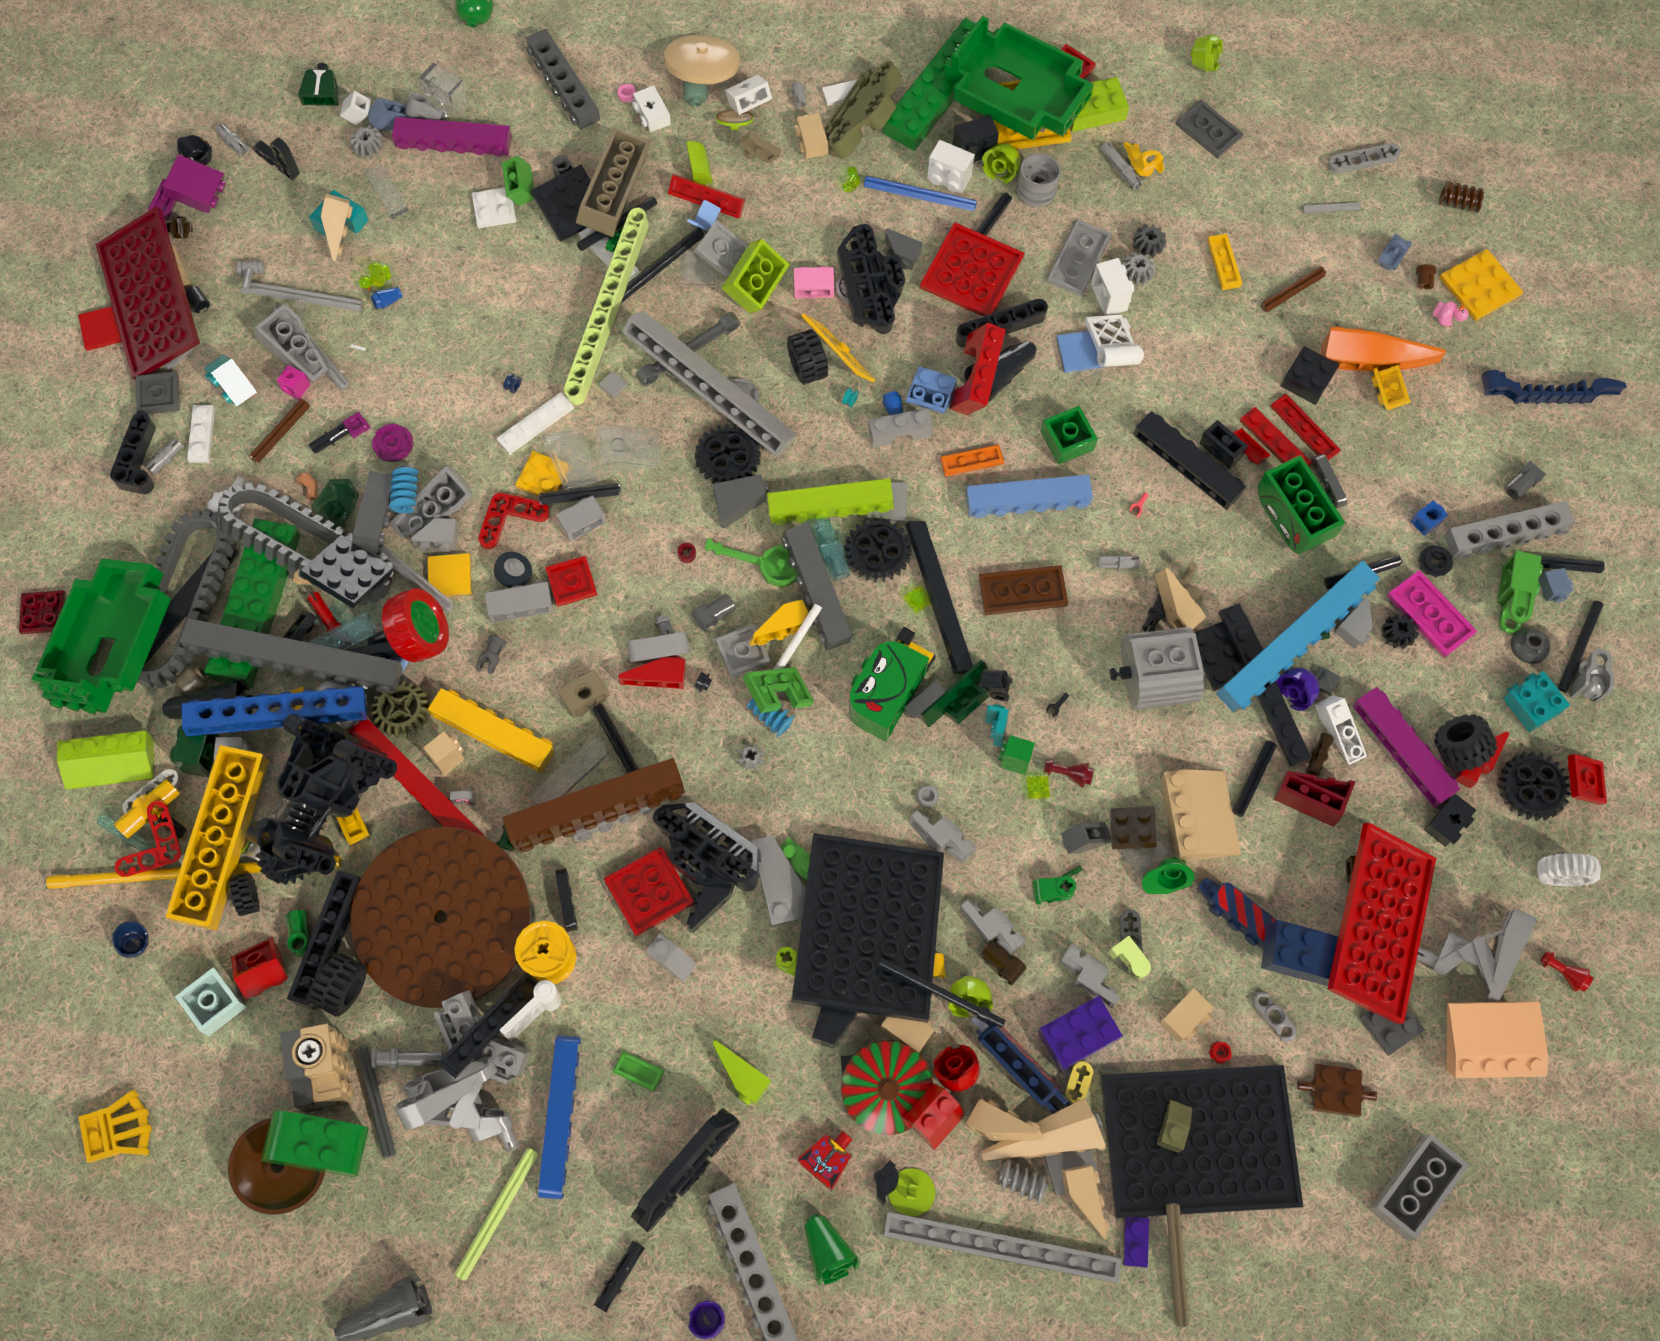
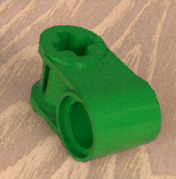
M1069 876L1033 880L1032 887L1035 904L1040 905L1041 902H1047L1048 904L1071 899L1076 890L1075 880ZM1063 884H1066V887L1069 888L1068 892H1065L1062 888Z

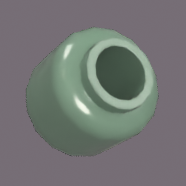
M684 82L683 99L690 103L691 106H700L701 103L707 100V84Z

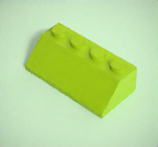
M145 730L57 741V763L64 788L67 790L154 779V738Z

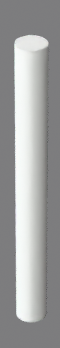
M814 604L774 669H782L786 666L822 607Z

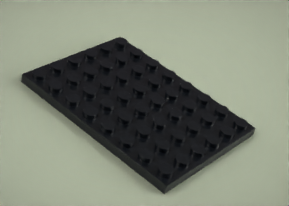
M813 833L791 1003L928 1023L931 992L878 966L881 958H884L933 982L944 853Z
M1284 1065L1108 1074L1100 1076L1115 1219L1167 1216L1166 1205L1169 1203L1179 1204L1180 1215L1304 1207ZM1169 1100L1192 1107L1190 1130L1184 1150L1179 1153L1156 1145Z

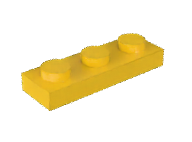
M1228 235L1208 236L1207 243L1221 289L1227 290L1241 287L1242 280Z

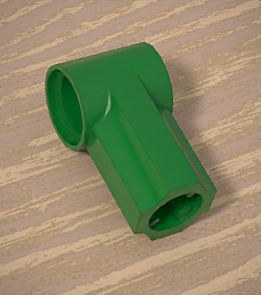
M294 910L286 914L289 934L287 946L296 956L302 958L310 941L308 913L306 910ZM305 941L302 948L296 949L299 942Z

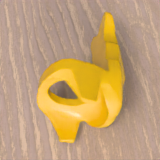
M1124 142V147L1132 167L1138 175L1148 177L1153 173L1154 169L1159 173L1164 171V157L1161 152L1150 150L1141 153L1137 143L1131 145L1128 142ZM1156 155L1155 159L1150 163L1146 161L1149 156Z

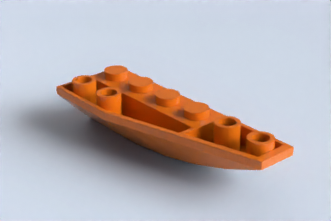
M1340 326L1330 328L1321 346V355L1339 364L1338 369L1374 372V368L1382 371L1399 365L1400 370L1439 363L1446 354V349L1373 331L1347 329Z

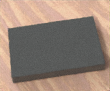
M1202 100L1175 123V125L1217 159L1243 137V133Z

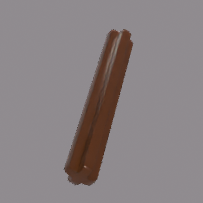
M1322 266L1317 267L1264 300L1260 305L1263 311L1269 312L1325 277L1326 270Z
M300 399L251 452L249 457L252 461L259 463L310 408L308 402Z

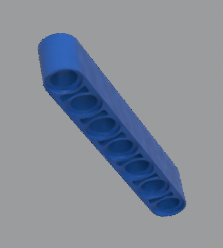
M557 1035L555 1040L538 1189L539 1198L563 1199L564 1197L562 1187L566 1181L567 1169H565V1161H568L569 1154L567 1142L568 1137L571 1135L572 1122H570V1115L573 1114L575 1099L573 1098V1090H576L577 1081L575 1069L578 1067L580 1052H578V1044H581L579 1036Z

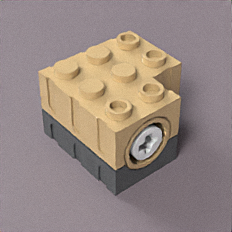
M329 1024L280 1033L285 1080L289 1081L292 1085L295 1108L307 1113L351 1103V1097L354 1096V1087L352 1082L349 1083L348 1074L351 1073V1064L349 1060H346L345 1051L349 1050L346 1037H343L340 1032L329 1026Z

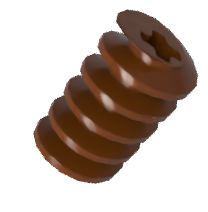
M1448 181L1441 191L1439 205L1445 200L1446 207H1449L1451 202H1454V208H1457L1460 203L1461 210H1464L1469 205L1470 212L1476 207V213H1478L1483 204L1484 190L1483 188L1476 190L1475 186H1471L1468 189L1466 184L1461 187L1460 183H1455L1453 186V183Z

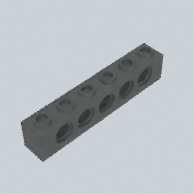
M543 29L526 37L528 55L535 58L534 62L537 69L544 72L543 77L546 83H551L555 97H560L562 108L564 111H569V117L573 125L577 124L581 130L600 121L599 109L548 30Z

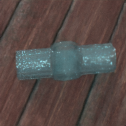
M823 518L813 524V530L819 542V551L824 556L823 561H826L833 581L845 579L850 576V572L844 559L841 541L836 537L830 519Z

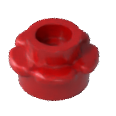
M1217 1041L1211 1045L1212 1049L1209 1050V1055L1216 1063L1224 1064L1225 1061L1231 1059V1048L1226 1042Z

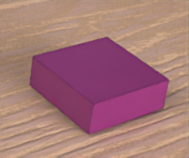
M359 411L342 421L353 439L370 429L369 424Z

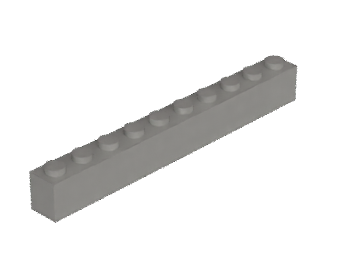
M641 311L630 316L622 333L777 457L787 451L797 436L795 432L647 313Z

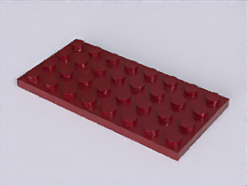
M154 207L95 244L133 379L136 380V376L150 374L200 344L162 209Z

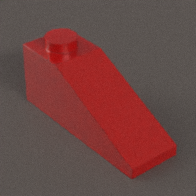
M677 655L657 659L619 674L620 685L684 689L686 660Z

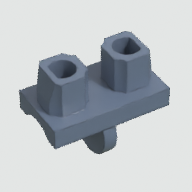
M1395 233L1378 260L1381 263V267L1388 271H1395L1412 242L1400 238Z

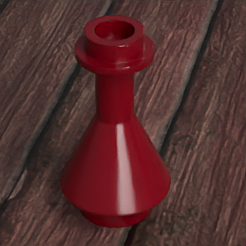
M1051 759L1046 761L1044 772L1048 773L1049 776L1051 772L1066 775L1080 787L1084 788L1085 784L1091 785L1094 768H1090L1089 763L1067 767L1054 764V760Z

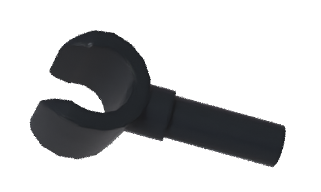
M1065 693L1058 702L1049 704L1046 713L1050 708H1055L1057 712L1052 718L1057 717L1059 708L1069 695Z

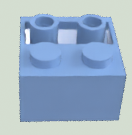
M919 366L906 402L945 414L952 400L957 378Z

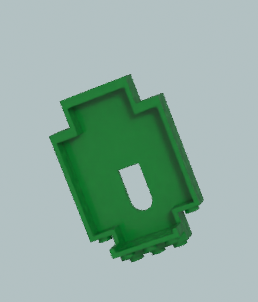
M982 15L978 22L975 21L973 23L971 31L966 32L961 40V44L955 47L951 57H948L943 65V68H945L944 77L955 82L953 87L954 101L984 116L990 115L992 120L1031 140H1034L1042 127L1063 137L1092 97L1094 84L1079 77L1082 72L1083 61L1005 22L991 34L988 32L989 18ZM996 67L1021 79V81L1012 91L988 79L984 72L987 68Z
M101 558L92 581L74 580L35 670L38 673L34 672L31 681L38 684V688L44 691L42 697L49 701L50 706L58 709L66 707L77 712L79 709H82L90 714H96V712L106 713L115 692H133L171 601L169 596L158 589L164 573L152 564ZM101 639L115 640L103 670L96 676H90L89 668Z

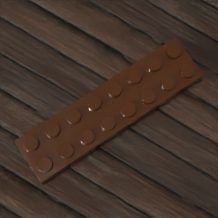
M674 758L503 816L502 818L511 844L517 852L521 851L523 853L534 849L533 846L541 843L542 845L551 844L556 838L561 836L564 838L571 837L580 829L591 830L596 828L598 823L604 821L606 823L614 822L619 819V816L624 814L628 816L634 815L640 811L639 809L647 806L648 808L657 807L662 801L667 799L669 801L677 800L682 797V794H685V790Z

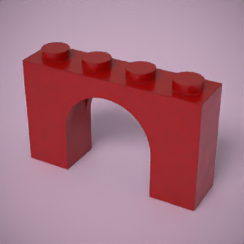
M986 323L968 334L964 353L976 357V361L967 382L954 390L950 410L970 415L987 406L1006 329Z

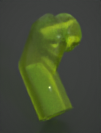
M850 167L847 170L849 179L842 185L846 193L854 191L860 185V178L856 167Z

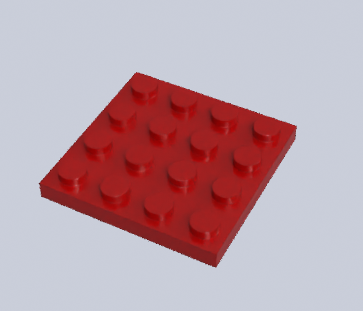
M954 222L920 283V289L978 315L986 316L996 311L1024 259L1025 253Z

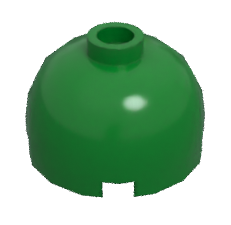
M456 0L455 10L458 17L467 26L477 27V25H482L490 19L494 3L492 0H489V2L487 0Z

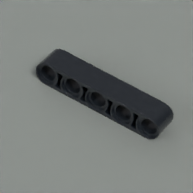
M1035 299L962 323L957 328L956 343L958 346L965 348L967 337L962 335L968 336L969 333L986 323L1006 329L1005 335L1042 323L1046 319L1048 304L1043 299Z

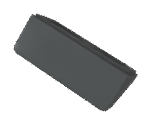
M936 680L933 681L904 706V715L909 718L918 717L945 693V689Z

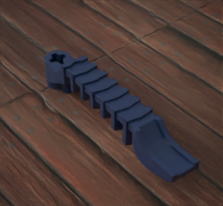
M1489 370L1481 375L1486 396L1505 395L1513 400L1514 404L1524 402V404H1529L1530 402H1535V404L1592 403L1600 395H1621L1622 390L1627 388L1625 382L1611 378H1597L1588 389L1586 381L1581 380L1576 385L1575 383L1569 384L1566 389L1565 385H1559L1556 389H1554V385H1549L1544 390L1542 384L1532 389V385L1527 384L1521 390L1520 382H1514L1506 378L1505 372Z

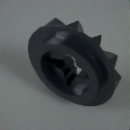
M1429 546L1421 552L1419 562L1421 569H1424L1427 575H1434L1435 578L1438 576L1444 577L1452 569L1453 558L1445 548ZM1433 558L1435 560L1442 559L1438 566L1430 564Z

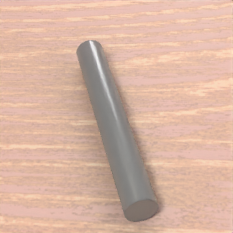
M1361 203L1302 206L1303 214L1361 210Z

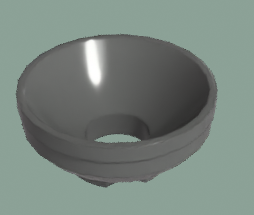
M1524 627L1513 635L1511 648L1519 660L1528 664H1536L1542 662L1548 656L1550 641L1543 631L1534 627ZM1529 637L1538 638L1540 645L1537 647L1532 646L1529 643Z

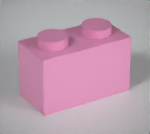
M833 267L794 268L795 298L834 297Z

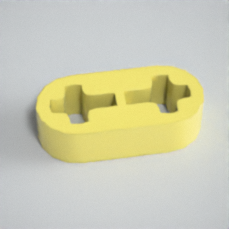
M1084 1061L1078 1062L1073 1066L1064 1094L1070 1099L1072 1104L1086 1097L1093 1076L1092 1066ZM1084 1066L1088 1076L1085 1075L1080 1082L1078 1081L1079 1073L1076 1072V1069H1081ZM1077 1084L1080 1086L1078 1093L1081 1094V1098L1077 1097L1076 1100H1073L1069 1090L1073 1091Z

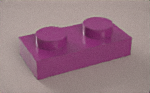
M163 178L148 211L158 207L162 209L164 219L168 220L177 201L163 196V185L166 181Z

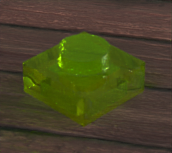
M921 585L903 597L915 614L931 605L929 596Z

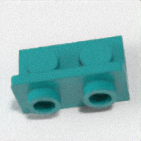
M999 704L987 706L985 722L992 724L990 738L994 739L993 745L1002 747L1009 709H1005L1004 706Z

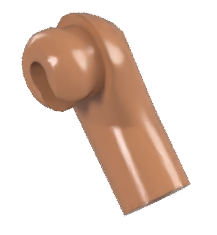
M300 473L296 477V481L298 484L301 483L302 486L307 487L306 498L308 500H317L318 482L309 473Z

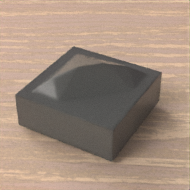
M1322 667L1316 676L1320 685V691L1331 696L1341 677Z

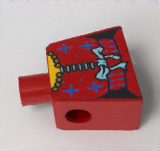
M841 1131L834 1141L825 1135L802 1154L797 1162L832 1191L851 1159V1155L845 1149L851 1143L852 1138L844 1131Z

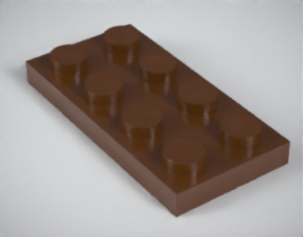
M1062 565L979 574L984 615L1068 606Z

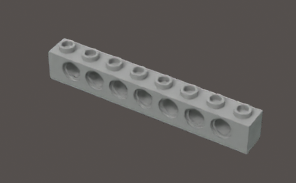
M735 1183L708 1194L710 1201H707V1205L711 1215L716 1214L719 1223L715 1225L720 1238L725 1236L728 1246L724 1248L729 1261L734 1259L737 1265V1269L733 1270L738 1283L743 1282L746 1288V1292H743L748 1307L752 1305L756 1313L752 1316L756 1329H762L765 1336L761 1341H798ZM726 1207H733L736 1212L735 1216L730 1220H726L722 1216V1212ZM736 1229H741L745 1234L744 1239L738 1243L732 1241V1232ZM744 1252H751L754 1256V1260L750 1265H743L740 1262V1257ZM755 1274L763 1278L761 1287L756 1289L752 1288L749 1284L751 1276ZM764 1297L772 1301V1307L767 1312L761 1311L758 1307L760 1299ZM774 1320L780 1322L782 1326L781 1332L777 1335H771L767 1329L768 1324Z

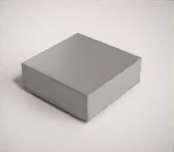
M613 371L598 384L613 399L627 387V383Z

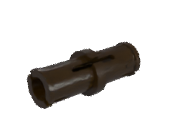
M1328 733L1320 734L1316 748L1311 752L1312 758L1306 769L1307 773L1315 775V777L1320 775L1324 761H1327L1329 757L1328 751L1334 740L1332 735Z

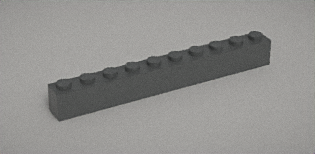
M190 618L186 621L180 643L185 648V651L191 654H198L200 652L215 659L220 657L228 658L229 661L234 663L244 661L249 662L254 667L268 666L278 672L288 670L298 676L307 674L312 675L313 678L318 680L332 679L334 682L342 685L351 683L358 687H364V689L371 687L381 693H389V691L396 693L403 671L400 661Z

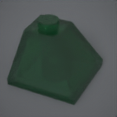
M330 479L311 508L315 514L323 517V524L327 520L333 522L335 530L339 526L342 527L353 512L359 493L350 479Z

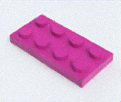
M1420 570L1387 595L1392 603L1403 614L1407 615V619L1414 618L1412 624L1419 625L1418 630L1444 658L1477 633V630Z

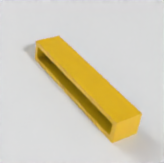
M441 688L427 709L432 717L540 773L544 771L555 753L552 742L544 737L539 739L533 736L534 733L524 727L520 729L507 718L502 720L496 717L497 714L488 708L485 710L479 708L478 704L471 699L463 700L457 692L451 689L446 691Z

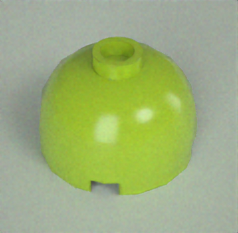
M996 144L989 148L982 157V160H984L983 171L987 177L993 180L997 177L1004 181L1003 184L1012 181L1020 171V154L1010 144ZM1008 170L1007 174L1003 177L995 174V172L1004 173Z
M965 976L953 983L949 990L979 1007L984 1006L990 1009V1011L993 1008L990 987L979 978ZM947 1001L948 1010L951 1009V1014L960 1018L970 1017L968 1013L971 1012Z

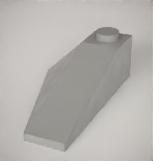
M283 304L254 327L255 337L259 343L287 365L305 373L307 379L312 383L328 371L318 350L313 345L311 337L302 325L300 317L286 304Z
M445 466L417 495V498L413 499L416 501V505L412 507L414 512L399 513L389 524L401 538L407 537L421 530L433 519L443 518L459 510L473 496L471 487L457 470Z
M773 835L751 840V843L757 846L761 852V863L758 861L759 877L771 926L774 927L802 920L806 888Z

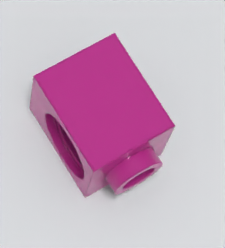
M287 365L276 380L282 392L300 400L310 386L305 373Z

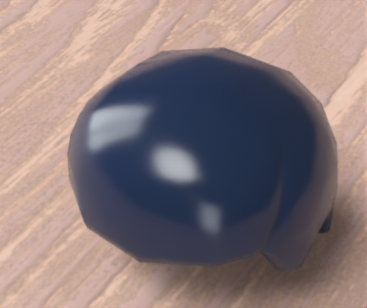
M126 921L117 926L113 932L112 941L115 951L122 957L136 958L143 954L148 947L149 936L143 925L136 921ZM131 939L138 940L139 946H137Z

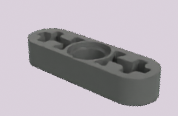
M1320 454L1312 457L1311 465L1320 483L1323 482L1326 488L1324 490L1336 509L1346 506V495L1326 456Z
M1126 910L1119 918L1120 942L1128 936L1134 937L1138 948L1143 953L1140 915L1134 910ZM1131 915V918L1136 921L1132 923V931L1124 933V930L1128 931L1129 923L1124 922V919ZM1122 961V968L1129 975L1128 967Z

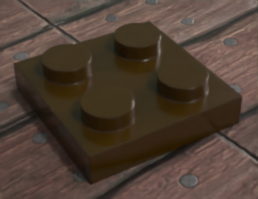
M1155 806L1111 808L1112 850L1157 847Z

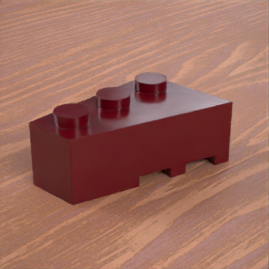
M1287 771L1278 786L1273 800L1335 827L1344 814L1356 781L1349 780L1344 782L1335 780L1332 777L1325 779L1315 777L1312 774Z

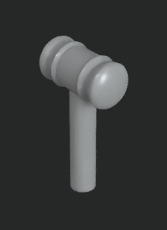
M238 261L236 263L238 275L244 274L241 293H249L253 274L264 273L265 266L263 261Z

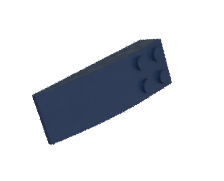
M1276 920L1266 925L1261 969L1328 986L1338 936Z

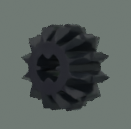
M1398 613L1394 614L1393 617H1388L1381 627L1384 631L1382 637H1388L1386 644L1393 642L1394 649L1400 646L1402 650L1408 645H1413L1419 635L1416 631L1419 625L1412 624L1414 618L1409 620L1406 614L1400 616Z

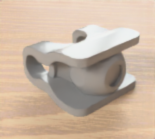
M1596 649L1589 655L1588 661H1583L1579 664L1576 671V679L1571 686L1570 697L1575 698L1581 693L1584 697L1594 698V702L1599 703L1613 691L1615 678L1611 669L1612 657L1608 651ZM1596 656H1601L1604 659V665L1597 664Z

